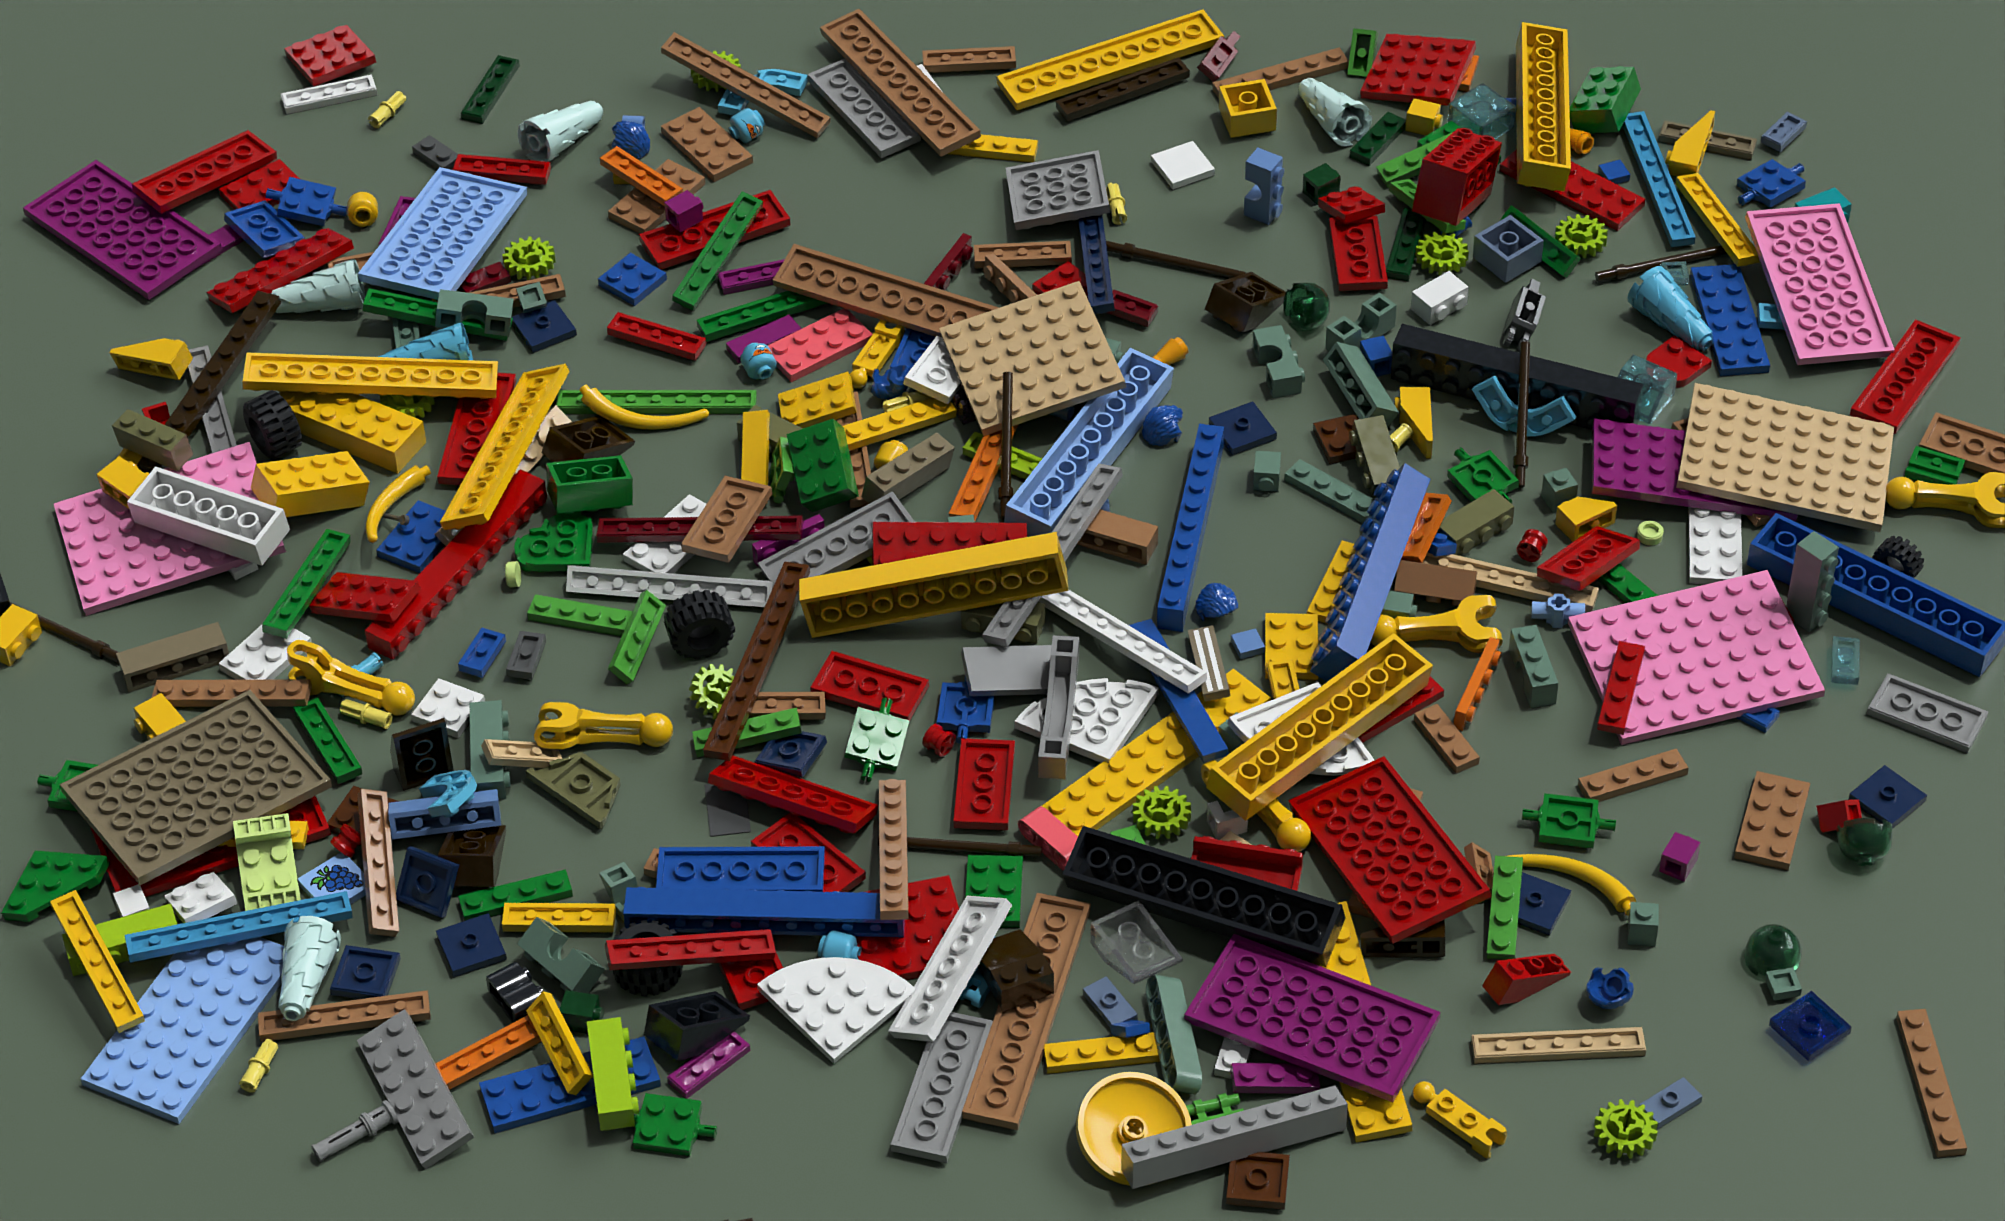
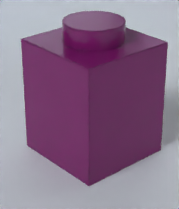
M688 190L664 202L666 221L679 232L703 221V203L699 197H695Z
M1675 832L1661 855L1659 872L1685 882L1698 860L1701 842Z

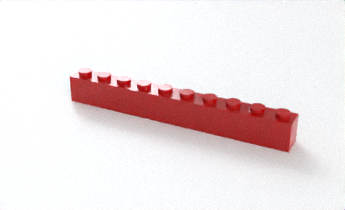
M520 469L511 478L489 521L482 525L465 526L414 579L418 581L421 590L394 622L374 620L365 630L368 648L392 660L400 652H403L408 644L421 634L424 627L437 617L439 611L453 600L457 592L469 583L478 570H481L486 562L499 552L501 546L515 535L519 527L530 519L539 506L546 502L545 480Z

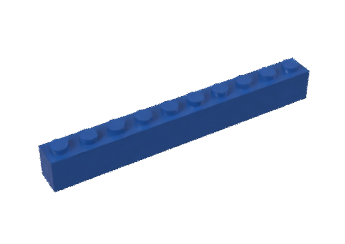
M1199 424L1158 602L1157 629L1183 632L1224 448V427Z
M627 887L623 911L624 924L627 929L631 923L640 924L643 920H647V923H652L654 920L659 921V925L665 923L669 926V930L674 929L675 932L723 933L771 929V933L777 935L827 936L831 931H838L853 936L904 937L905 919L880 920V893Z

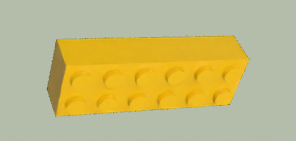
M279 392L293 410L299 423L301 434L341 451H348L351 455L397 474L426 443L422 420L353 393Z

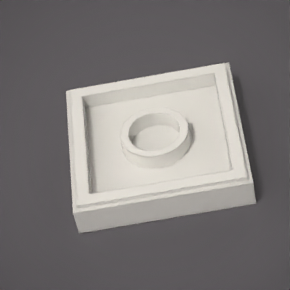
M1193 141L1151 155L1152 164L1172 189L1215 175V168Z

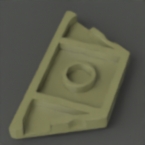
M583 752L569 755L565 759L550 761L548 767L536 771L534 767L526 770V777L599 829L604 827L621 785L618 776Z

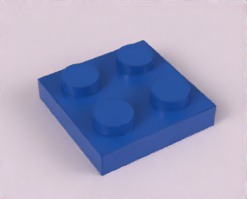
M629 253L598 278V285L635 306L667 280V275L661 269Z

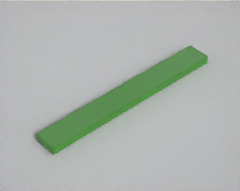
M559 390L556 405L564 414H596L581 401L583 395L579 390ZM598 390L617 406L639 414H686L701 409H707L709 414H743V412H748L757 402L756 390Z

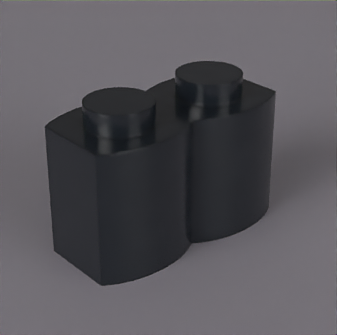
M513 962L486 976L489 993L497 1004L502 1007L512 1023L527 1016L526 1010L544 991L540 985L536 986L532 982L528 969L526 967L521 968L517 962Z

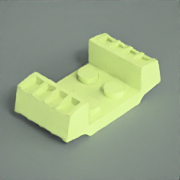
M288 813L233 821L245 911L301 900Z

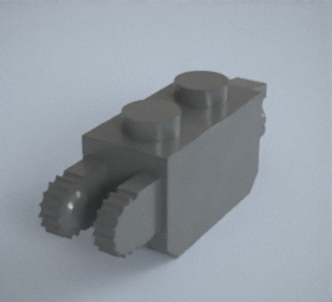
M1531 279L1526 287L1523 286L1514 298L1502 334L1505 336L1503 345L1508 347L1513 340L1518 342V352H1520V342H1528L1535 331L1546 296L1538 293L1540 282Z

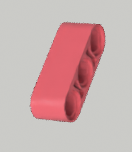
M1039 806L1018 821V828L1031 844L1042 846V853L1064 871L1078 836L1046 808Z

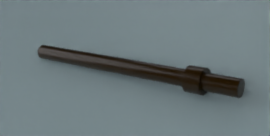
M1106 241L1107 251L1120 253L1122 257L1132 259L1137 257L1226 278H1233L1246 273L1231 268L1137 248L1135 244H1119Z
M1719 245L1626 266L1619 264L1613 266L1612 269L1595 272V278L1597 282L1612 278L1619 280L1626 278L1627 275L1645 272L1656 266L1668 267L1727 254V252Z
M1527 341L1520 342L1516 455L1513 457L1515 477L1519 480L1518 488L1525 487V471L1528 468L1529 457L1526 456L1530 342Z
M1003 372L1001 487L998 488L1001 519H1005L1006 504L1013 497V488L1011 487L1012 372Z
M38 615L41 628L91 650L92 654L97 657H106L118 663L116 655L118 651L111 649L109 644L100 640L94 641Z
M907 837V848L1008 856L1041 857L1042 846L1021 845L1020 842L1009 841V844Z

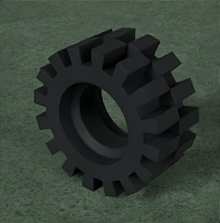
M1895 536L1886 538L1872 556V559L1912 578H1915L1924 566V558H1920L1922 555L1921 551L1916 552L1917 546L1915 544L1913 546L1909 545L1910 540L1906 539L1903 541L1900 536L1897 538Z

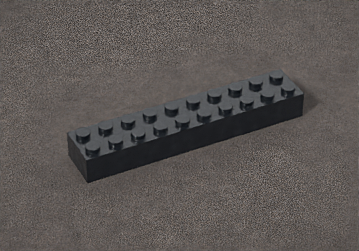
M1402 324L1393 342L1390 379L1421 387H1430L1433 390L1478 401L1472 388L1496 376L1507 396L1514 404L1518 405L1520 353ZM1530 356L1528 409L1542 407L1564 396L1576 416L1575 420L1568 424L1591 430L1594 419L1638 424L1644 384Z
M1082 826L1063 871V877L1068 888L1229 938L1233 934H1237L1323 967H1327L1345 921L1342 904Z

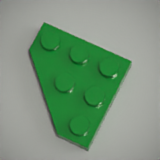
M35 850L1 912L5 920L30 922L39 917L38 912L51 906L50 901L74 890L78 891L86 886L89 889L100 884L110 865L107 856Z

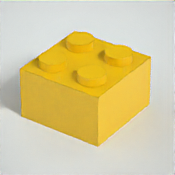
M1265 79L1219 86V110L1231 138L1276 130L1277 108Z

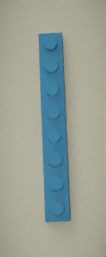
M1645 112L1628 113L1622 126L1671 247L1695 244V234Z
M347 891L127 934L125 935L129 961L135 962L285 932L288 923L292 919H294L293 923H297L300 916H315L329 922L351 919L353 916Z

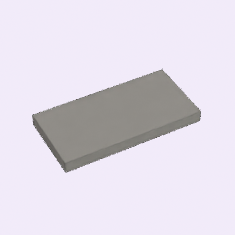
M1052 645L963 647L961 656L969 695L1047 694Z
M1888 673L1870 703L1867 715L1968 753L1987 719L1988 711Z

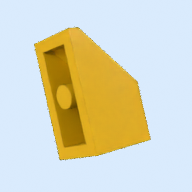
M1576 497L1557 506L1555 524L1574 542L1596 526L1606 528L1614 524L1617 505L1610 501Z

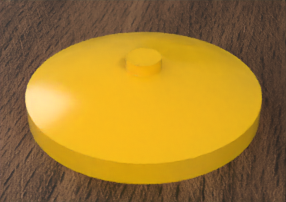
M1122 1072L1102 1079L1086 1094L1076 1118V1135L1083 1155L1096 1171L1114 1182L1130 1185L1121 1171L1122 1144L1192 1124L1185 1103L1168 1084L1148 1074Z

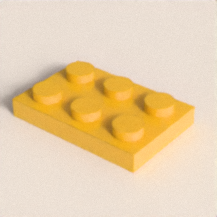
M848 371L778 394L781 418L801 428L857 413L852 379Z
M1265 613V679H1269L1266 662L1293 659L1297 679L1318 680V676L1310 672L1314 662L1311 660V657L1318 647V614Z

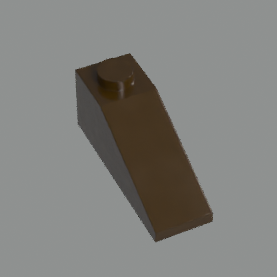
M1445 919L1392 944L1380 927L1360 934L1363 957H1445Z

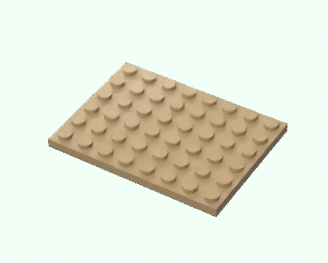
M1695 383L1676 488L1880 532L1883 524L1894 427L1881 422Z

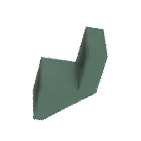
M622 862L599 874L612 904H615L616 913L624 922L623 911L626 888H637L638 885L636 876L625 862Z

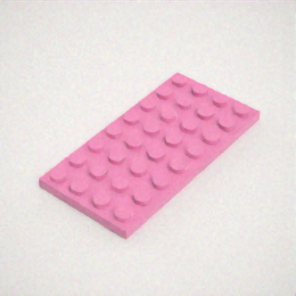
M1840 203L1747 211L1745 219L1797 365L1888 357L1895 351Z

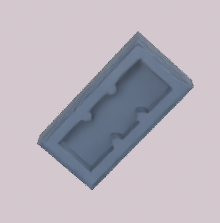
M1786 112L1761 136V143L1781 152L1806 128L1807 121Z
M1107 976L1083 988L1084 997L1109 1027L1110 1024L1138 1020L1136 1011Z
M1683 1077L1640 1103L1639 1106L1644 1104L1645 1113H1654L1653 1120L1658 1122L1657 1129L1701 1103L1702 1095Z

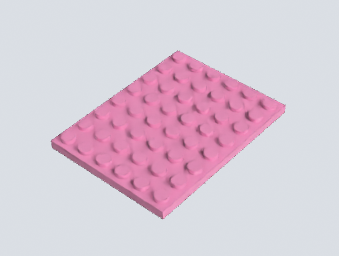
M250 442L187 461L179 471L169 467L164 468L165 470L258 500L251 490V483L257 463ZM102 488L54 503L86 616L251 563L247 560L135 523L130 510L104 493ZM283 541L280 542L269 557L286 552Z
M1768 570L1568 617V625L1602 702L1606 694L1619 641L1645 646V653L1624 735L1617 734L1621 745L1741 717L1743 713L1753 714L1765 711L1771 707L1778 708L1824 697L1825 694L1824 686Z

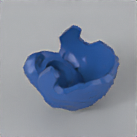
M618 121L612 127L613 134L615 135L611 145L612 148L618 146L636 159L642 158L649 152L650 139L642 124Z
M907 365L895 366L886 370L883 376L879 375L878 369H874L872 374L874 383L871 387V393L877 398L887 400L902 396L903 392H906L908 386L903 383L905 376L911 370L910 367Z
M1176 405L1153 407L1143 422L1142 436L1149 444L1158 446L1168 444L1173 438L1177 442L1182 435L1178 426V422L1183 417L1182 409Z
M1211 583L1200 591L1195 608L1201 620L1205 621L1203 614L1205 617L1213 618L1228 615L1238 609V602L1231 588L1221 583Z
M1597 967L1593 969L1586 991L1588 998L1596 1006L1602 1009H1616L1632 998L1634 986L1629 981L1630 975L1624 968H1615L1606 975L1602 974V968Z

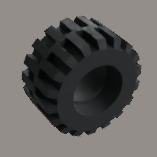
M270 390L244 403L243 416L246 427L257 447L268 458L276 459L301 446L302 435L297 418L287 401L278 392Z
M697 590L691 594L686 593L682 595V598L675 599L673 601L674 604L668 606V612L664 613V625L673 649L680 656L684 655L685 658L694 657V659H700L703 656L709 657L713 653L717 654L720 652L721 648H726L729 645L728 641H731L734 637L735 626L728 605L723 596H719L716 592L710 593L709 590L699 592Z
M643 920L640 924L635 922L629 924L628 929L622 928L620 935H615L613 940L677 936V933L674 929L669 930V926L665 923L659 925V921L653 920L652 923H647V920ZM683 965L613 970V974L615 975L616 982L620 983L621 988L624 990L629 989L631 994L641 993V996H647V994L653 993V996L659 995L661 990L664 992L668 991L670 985L675 986L678 982V977H681L683 973Z

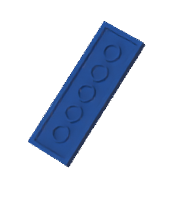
M1728 264L1692 267L1690 271L1691 280L1703 320L1712 330L1714 342L1711 347L1720 376L1769 373V359L1740 266Z
M825 846L659 847L656 888L823 892Z
M645 1036L630 1040V1045H625V1051L631 1050L633 1068H628V1074L634 1073L636 1091H631V1095L660 1087V1078ZM591 1052L583 1053L582 1055L593 1074ZM552 1062L479 1082L494 1134L597 1105L594 1076L577 1095L569 1094Z

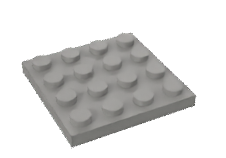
M1099 150L1006 167L1016 230L1030 229L1036 226L1052 225L1057 222L1078 220L1079 218L1110 213Z

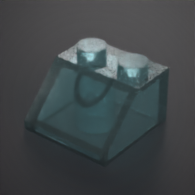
M1634 354L1620 370L1618 378L1644 384L1639 420L1651 424L1675 395L1677 373Z

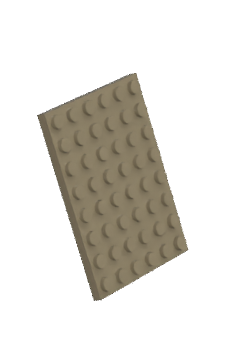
M248 690L60 784L62 793L135 881L142 885L234 838L233 821L278 815L331 788L332 784L331 779L252 691Z

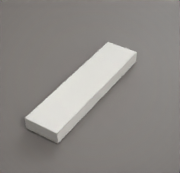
M372 75L282 93L281 99L286 114L376 96L377 89Z

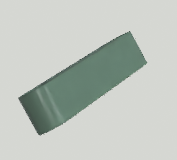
M1151 974L1147 980L1145 991L1164 1082L1176 1092L1197 1094L1202 1085V1072L1191 1023L1184 1019V1014L1188 1008L1182 982L1179 978Z

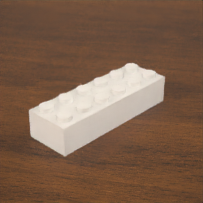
M156 466L127 501L133 520L137 524L261 566L290 531L284 509Z

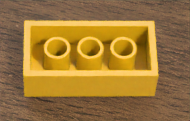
M348 451L256 464L251 490L259 501L282 508L286 517L364 506L370 481Z

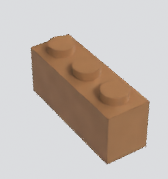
M1100 509L1077 545L1147 565L1158 545V526Z
M1401 560L1397 569L1394 591L1414 594L1413 600H1415L1416 595L1426 596L1425 601L1441 604V599L1452 600L1451 605L1459 606L1463 599L1475 595L1478 572Z

